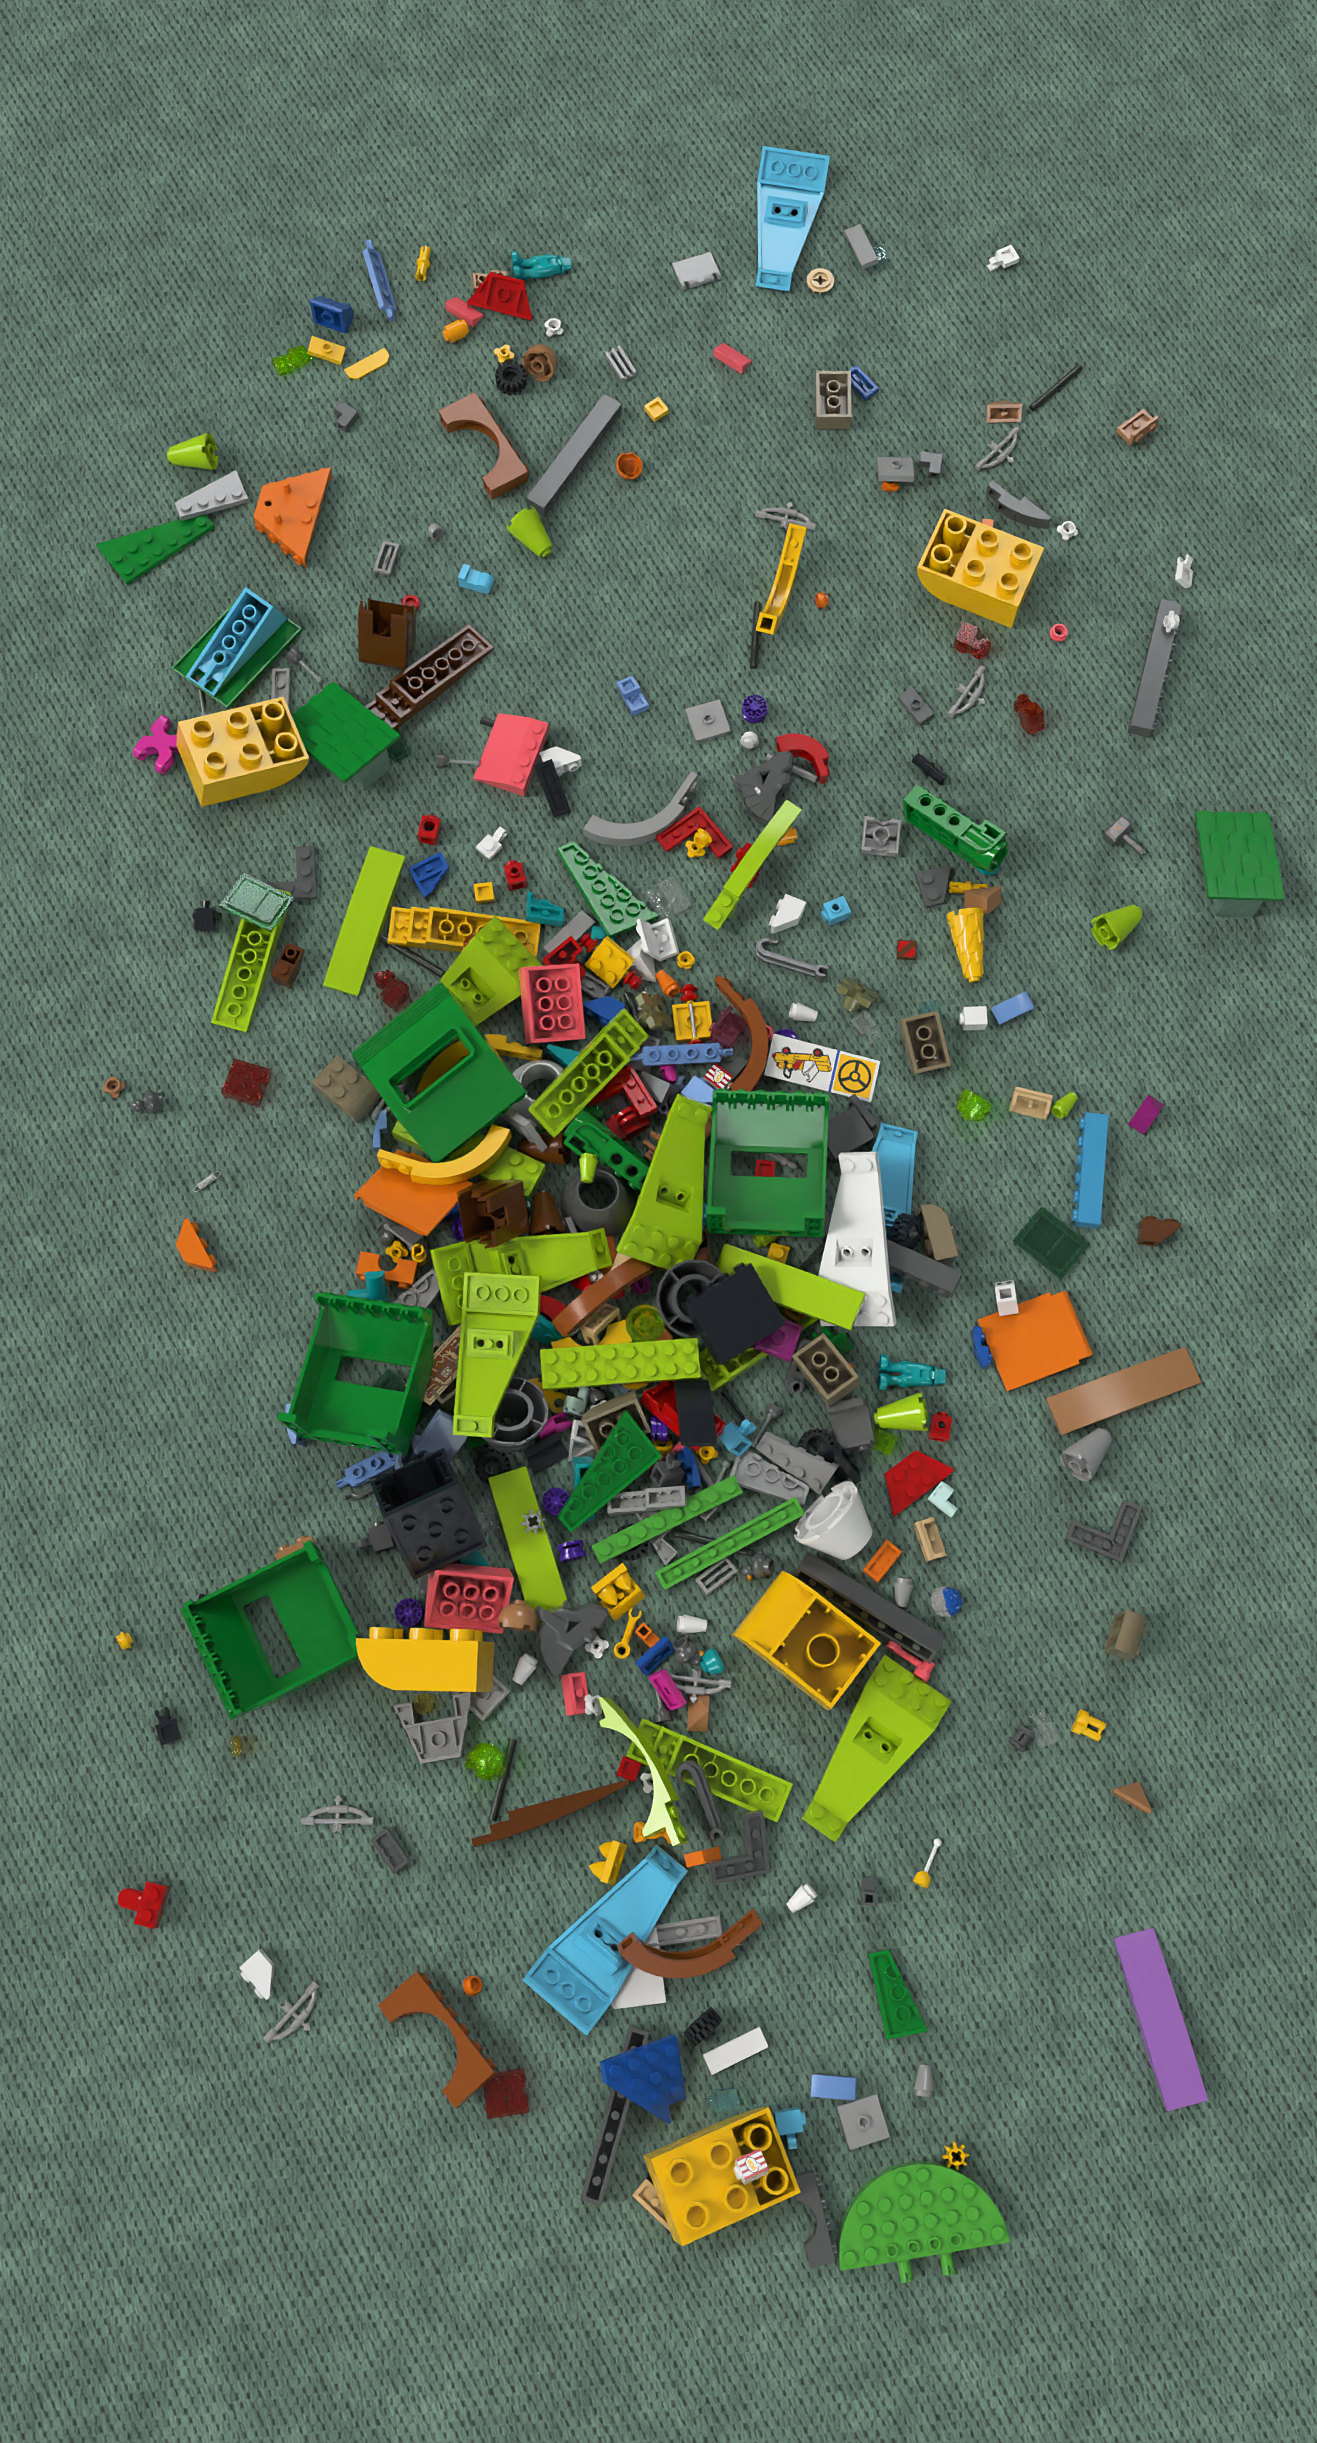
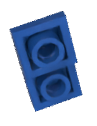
M974 1326L972 1329L973 1350L981 1369H986L988 1364H991L992 1353L989 1352V1347L981 1346V1344L984 1345L985 1333H982V1327Z
M683 1447L677 1454V1460H681L680 1467L682 1470L688 1471L685 1474V1483L688 1484V1490H697L701 1486L699 1470L690 1449Z

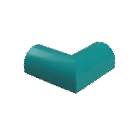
M365 1272L367 1289L348 1290L347 1293L351 1297H363L370 1300L388 1302L385 1272Z

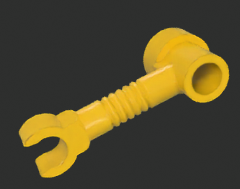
M632 1608L628 1612L629 1620L621 1642L617 1643L614 1647V1655L618 1659H625L630 1654L629 1642L635 1624L641 1618V1611L637 1617H632ZM623 1649L626 1653L621 1655L618 1651Z

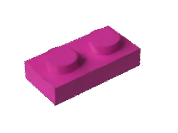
M666 1669L657 1671L648 1677L670 1711L683 1707L687 1703Z

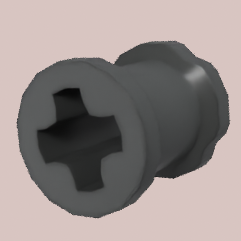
M1019 1725L1018 1732L1008 1742L1017 1750L1024 1752L1025 1745L1030 1738H1034V1734L1024 1726Z

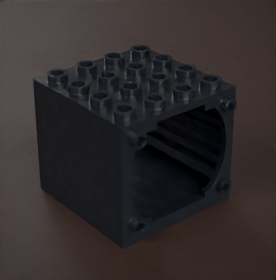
M444 1448L370 1481L383 1519L413 1580L488 1546Z

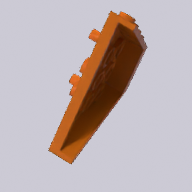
M331 467L263 485L253 517L256 529L260 533L264 532L273 544L277 543L286 555L290 554L296 564L299 566L302 564L305 568H307L306 558L327 485L333 478Z

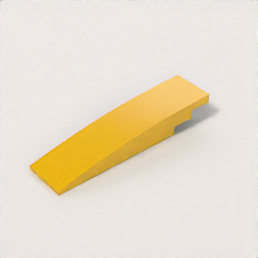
M431 906L430 909L392 907L387 944L461 952L467 943L494 916ZM496 916L526 949L537 958L541 924Z

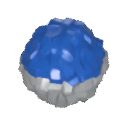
M942 1586L936 1588L931 1594L932 1607L937 1615L952 1617L961 1609L963 1604L962 1596L956 1589Z

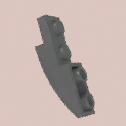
M993 480L988 484L986 495L996 502L995 510L1027 526L1043 529L1049 527L1051 517L1046 511L1037 507L1032 500L1023 497L1019 501L1015 495L1007 492L1001 484H997Z

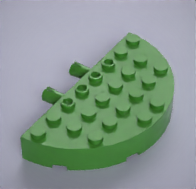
M905 2162L889 2167L868 2180L851 2200L842 2219L839 2232L838 2265L840 2270L843 2271L897 2262L900 2282L907 2283L905 2273L908 2282L914 2281L910 2260L913 2258L938 2254L941 2260L942 2275L947 2276L949 2273L953 2275L956 2273L952 2256L954 2251L1008 2243L1010 2240L1005 2223L997 2207L984 2190L971 2178L952 2167L948 2168L946 2165L935 2162Z

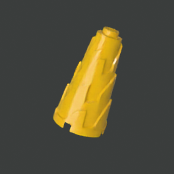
M983 908L959 909L958 915H955L954 911H952L946 917L962 967L963 977L969 980V983L979 982L982 974H984Z

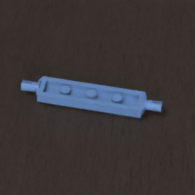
M368 239L365 241L367 248L363 251L378 306L379 309L387 313L389 321H394V312L397 308L381 254L374 248L373 241Z
M719 1043L643 1047L642 1053H634L631 1061H642L644 1066L720 1063L723 1056H733V1048L721 1049Z
M421 1448L418 1454L413 1453L410 1460L424 1454L425 1450ZM379 1452L345 1469L346 1477L336 1482L338 1489L348 1484L356 1488L394 1469L397 1454Z

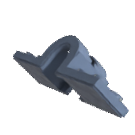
M438 1409L422 1435L412 1436L407 1456L397 1455L395 1470L409 1464L412 1454H418L421 1448L427 1451L423 1457L444 1448L451 1462L468 1436L453 1435L454 1417ZM376 1502V1503H375L376 1508L380 1509V1508H379V1505H378V1502Z

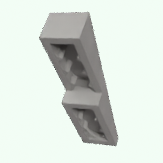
M685 1486L647 1488L645 1491L618 1493L607 1502V1513L610 1517L685 1507Z

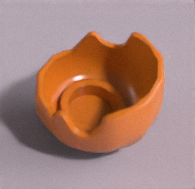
M633 452L621 453L616 461L618 475L625 480H633L640 476L643 468L640 457Z

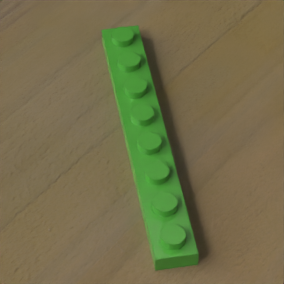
M733 1475L686 1498L685 1507L664 1509L592 1545V1548L599 1563L602 1564L743 1494Z
M794 1497L655 1573L665 1590L803 1516L805 1513L797 1498Z

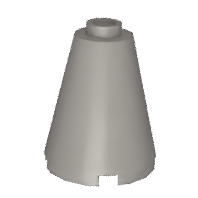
M1097 1428L1066 1448L1060 1454V1461L1065 1469L1070 1467L1074 1471L1071 1474L1081 1481L1087 1482L1092 1479L1112 1442L1110 1432L1104 1428Z

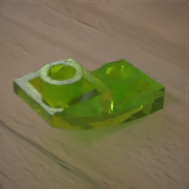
M304 345L288 349L286 355L272 358L271 364L278 374L282 376L307 364L312 360V357L307 354Z
M873 1427L876 1446L870 1448L890 1456L898 1438L882 1429L878 1430Z

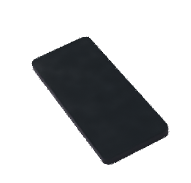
M705 1379L675 1380L674 1390L681 1445L716 1446L717 1437L709 1381Z

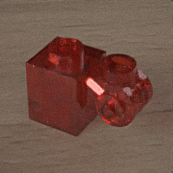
M962 622L953 648L960 653H971L976 659H983L990 652L991 642L986 638L978 641L976 637L979 627Z
M1019 695L1017 700L1014 701V710L1020 716V725L1024 731L1030 735L1045 729L1044 712L1036 702L1032 703L1028 695Z
M388 969L385 972L379 971L375 974L374 981L379 989H384L380 994L381 1000L396 1012L410 997L408 985L403 981H397L395 975Z

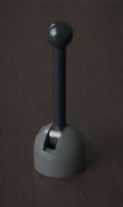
M722 1390L721 1395L723 1397H726V1399L729 1401V1403L741 1417L739 1425H741L742 1421H744L745 1419H748L750 1423L753 1422L754 1425H756L757 1422L754 1420L753 1417H751L750 1415H743V1413L740 1411V1409L729 1396L728 1390Z

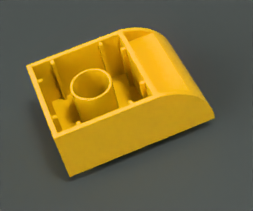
M944 509L919 562L917 574L923 586L938 599L1012 628L1038 570L1044 547Z
M284 697L178 722L176 745L201 807L268 791L281 786L300 774L309 762V756Z
M784 1571L779 1573L732 1634L827 1711L832 1709L881 1644L820 1594Z
M369 1627V1639L356 1638L357 1653L364 1670L373 1680L389 1689L493 1692L494 1643L483 1641V1631L450 1629V1640H443V1630L410 1628L409 1639H403L404 1629Z
M769 2107L757 2108L735 2115L643 2155L673 2240L681 2246L801 2193ZM760 2148L769 2168L768 2174L744 2185L742 2180H738L734 2173L735 2161L737 2158Z

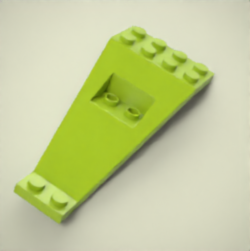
M494 916L467 943L439 982L441 981L462 1001L466 1011L474 1022L479 1025L521 996L520 968L542 965L510 930Z
M679 1093L677 1094L669 1111L633 1215L616 1249L618 1253L667 1270L677 1263L694 1259L702 1242L705 1124L713 1110L711 1105Z
M604 1228L581 1233L515 1237L497 1247L485 1249L486 1245L478 1242L480 1240H474L470 1243L462 1241L430 1250L449 1326L461 1323L464 1272L542 1276V1293L595 1270L613 1265Z
M464 1272L453 1435L494 1437L495 1415L540 1315L542 1276ZM481 1339L484 1341L483 1347L479 1345ZM499 1341L503 1342L502 1348L498 1346Z
M884 1654L864 1685L814 1797L801 1819L833 1842H836L852 1818L935 1731L952 1701Z

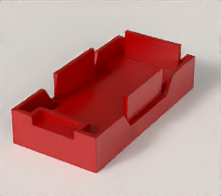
M665 1381L652 1389L649 1388L644 1391L640 1403L680 1437L674 1381ZM714 1414L716 1437L722 1435L726 1423ZM691 1446V1447H692L695 1451H698L699 1449H701V1448L704 1447V1446Z

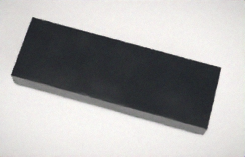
M552 759L534 765L553 818L571 812Z

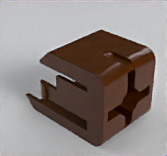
M368 598L367 610V605L363 607V601H360L358 610L359 662L405 670L413 654L416 642V607L414 605L406 606Z
M484 1180L456 1192L463 1237L466 1243L480 1238L482 1240L478 1242L486 1245L485 1249L497 1247L530 1230L522 1180Z

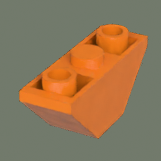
M188 1218L184 1219L176 1243V1247L188 1266L214 1273L218 1270L215 1265L218 1263L213 1254L209 1255L206 1249L209 1246L204 1237L200 1239L198 1225L195 1221L191 1222Z

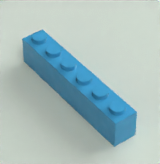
M1086 1112L1083 1118L1079 1120V1129L1082 1130L1081 1136L1078 1137L1077 1147H1080V1154H1077L1076 1165L1079 1166V1171L1076 1172L1074 1183L1078 1185L1077 1191H1074L1073 1195L1076 1209L1072 1211V1220L1075 1221L1074 1226L1098 1229L1101 1225L1109 1116L1106 1114Z

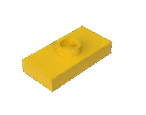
M312 336L307 354L341 365L346 347Z

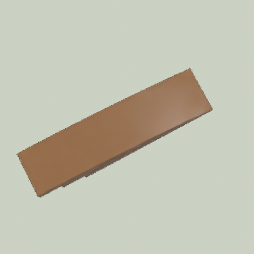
M1186 1347L1056 1394L1046 1398L1045 1401L1062 1436L1200 1384L1201 1380Z

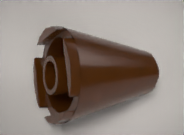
M564 1127L554 1138L548 1131L540 1133V1137L548 1147L543 1152L537 1148L535 1143H530L527 1137L521 1138L520 1142L517 1143V1151L538 1161L563 1166L567 1165L571 1158V1149L564 1144L566 1137L563 1133L567 1128Z
M547 1191L538 1192L533 1200L528 1236L567 1234L553 1195Z

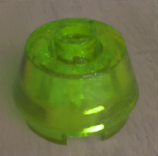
M964 1088L961 1094H958L955 1109L962 1113L961 1117L969 1122L972 1119L981 1122L991 1113L990 1110L993 1104Z
M643 1304L636 1306L629 1312L626 1318L627 1332L637 1342L655 1341L661 1336L665 1327L658 1309L652 1305Z
M478 1743L465 1756V1769L469 1770L471 1768L476 1772L475 1776L480 1779L490 1781L493 1778L497 1781L499 1775L503 1773L504 1754L492 1744Z

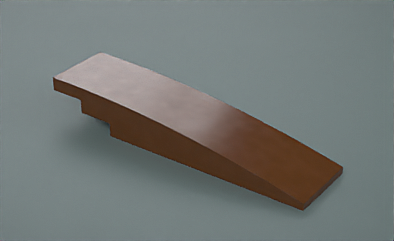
M468 624L392 678L390 684L377 693L376 699L365 707L396 730L452 686L491 652L494 647Z
M629 1780L508 1811L510 1820L490 1825L491 1834L472 1838L473 1847L505 1839L567 1816L628 1786Z

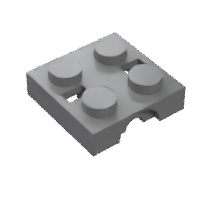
M865 816L861 854L897 857L901 820L879 821L875 817ZM871 835L873 839L865 838V836ZM896 838V841H889L888 839Z

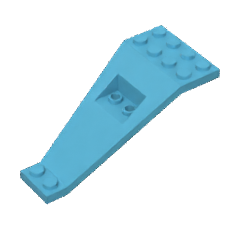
M767 146L762 147L757 181L758 273L756 287L790 292L792 273L825 192L830 156ZM777 207L781 209V212L778 214L774 212ZM793 210H797L798 214L796 216L791 215Z
M881 1123L878 1137L871 1152L878 1153L886 1239L893 1242L891 1240L893 1236L891 1231L894 1229L892 1226L895 1224V1219H898V1215H901V1213L911 1215L915 1145L918 1132ZM897 1273L890 1274L891 1291L901 1293L904 1279Z
M656 1844L642 1862L545 1950L522 1980L587 2036L613 2002L633 1966L620 1954L617 1945L632 1932L646 1942L676 1886L688 1870ZM595 1933L599 1934L600 1938H597ZM611 1947H614L616 1952L612 1951Z

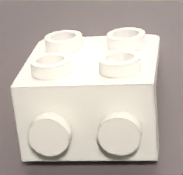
M641 918L637 919L636 930L641 936V948L644 953L658 961H663L680 954L670 919L666 918L652 925Z

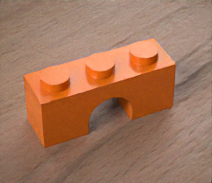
M360 1252L356 1275L360 1278V1281L366 1282L365 1272L383 1271L380 1269V1255ZM398 1258L395 1269L384 1271L386 1286L395 1284L400 1289L409 1290V1287H413V1284L416 1282L419 1269L418 1263Z

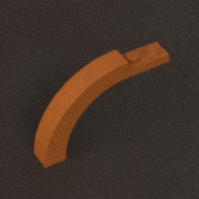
M719 975L714 979V985L743 1017L752 1040L749 1061L742 1074L729 1086V1091H737L738 1089L755 1091L763 1077L767 1064L768 1035L766 1025L754 1001L749 998L744 1002L743 995L739 991L735 992L733 990L732 983L727 978Z
M630 1258L580 1294L552 1321V1324L563 1337L575 1332L595 1311L619 1292L662 1267Z
M752 1909L716 1940L701 1948L690 1951L672 1952L655 1948L641 1940L634 1932L629 1934L617 1946L620 1954L629 1963L646 1973L664 1978H689L718 1969L736 1957L733 1949L741 1945L744 1939L751 1933L756 1932L763 1922L758 1913Z

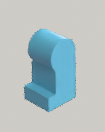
M463 564L458 576L459 586L485 594L490 592L495 580L490 574L471 569L466 564Z

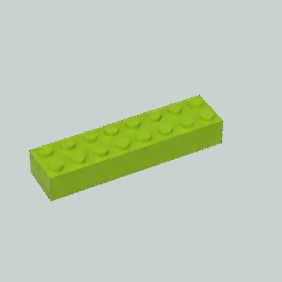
M397 1121L392 1130L393 1137L426 1153L402 1124ZM479 1133L478 1136L467 1141L461 1149L452 1153L444 1162L453 1161L467 1155L486 1136ZM507 1146L501 1156L489 1168L474 1177L482 1181L522 1180L525 1196L532 1198L546 1172V1166Z
M698 1338L540 1349L542 1387L544 1391L701 1378Z

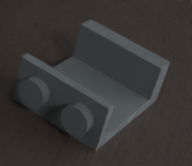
M860 1397L835 1403L831 1407L825 1405L826 1413L831 1415L836 1444L840 1443L848 1455L852 1454L851 1451L859 1450V1452L869 1451L870 1447L876 1446L867 1399Z

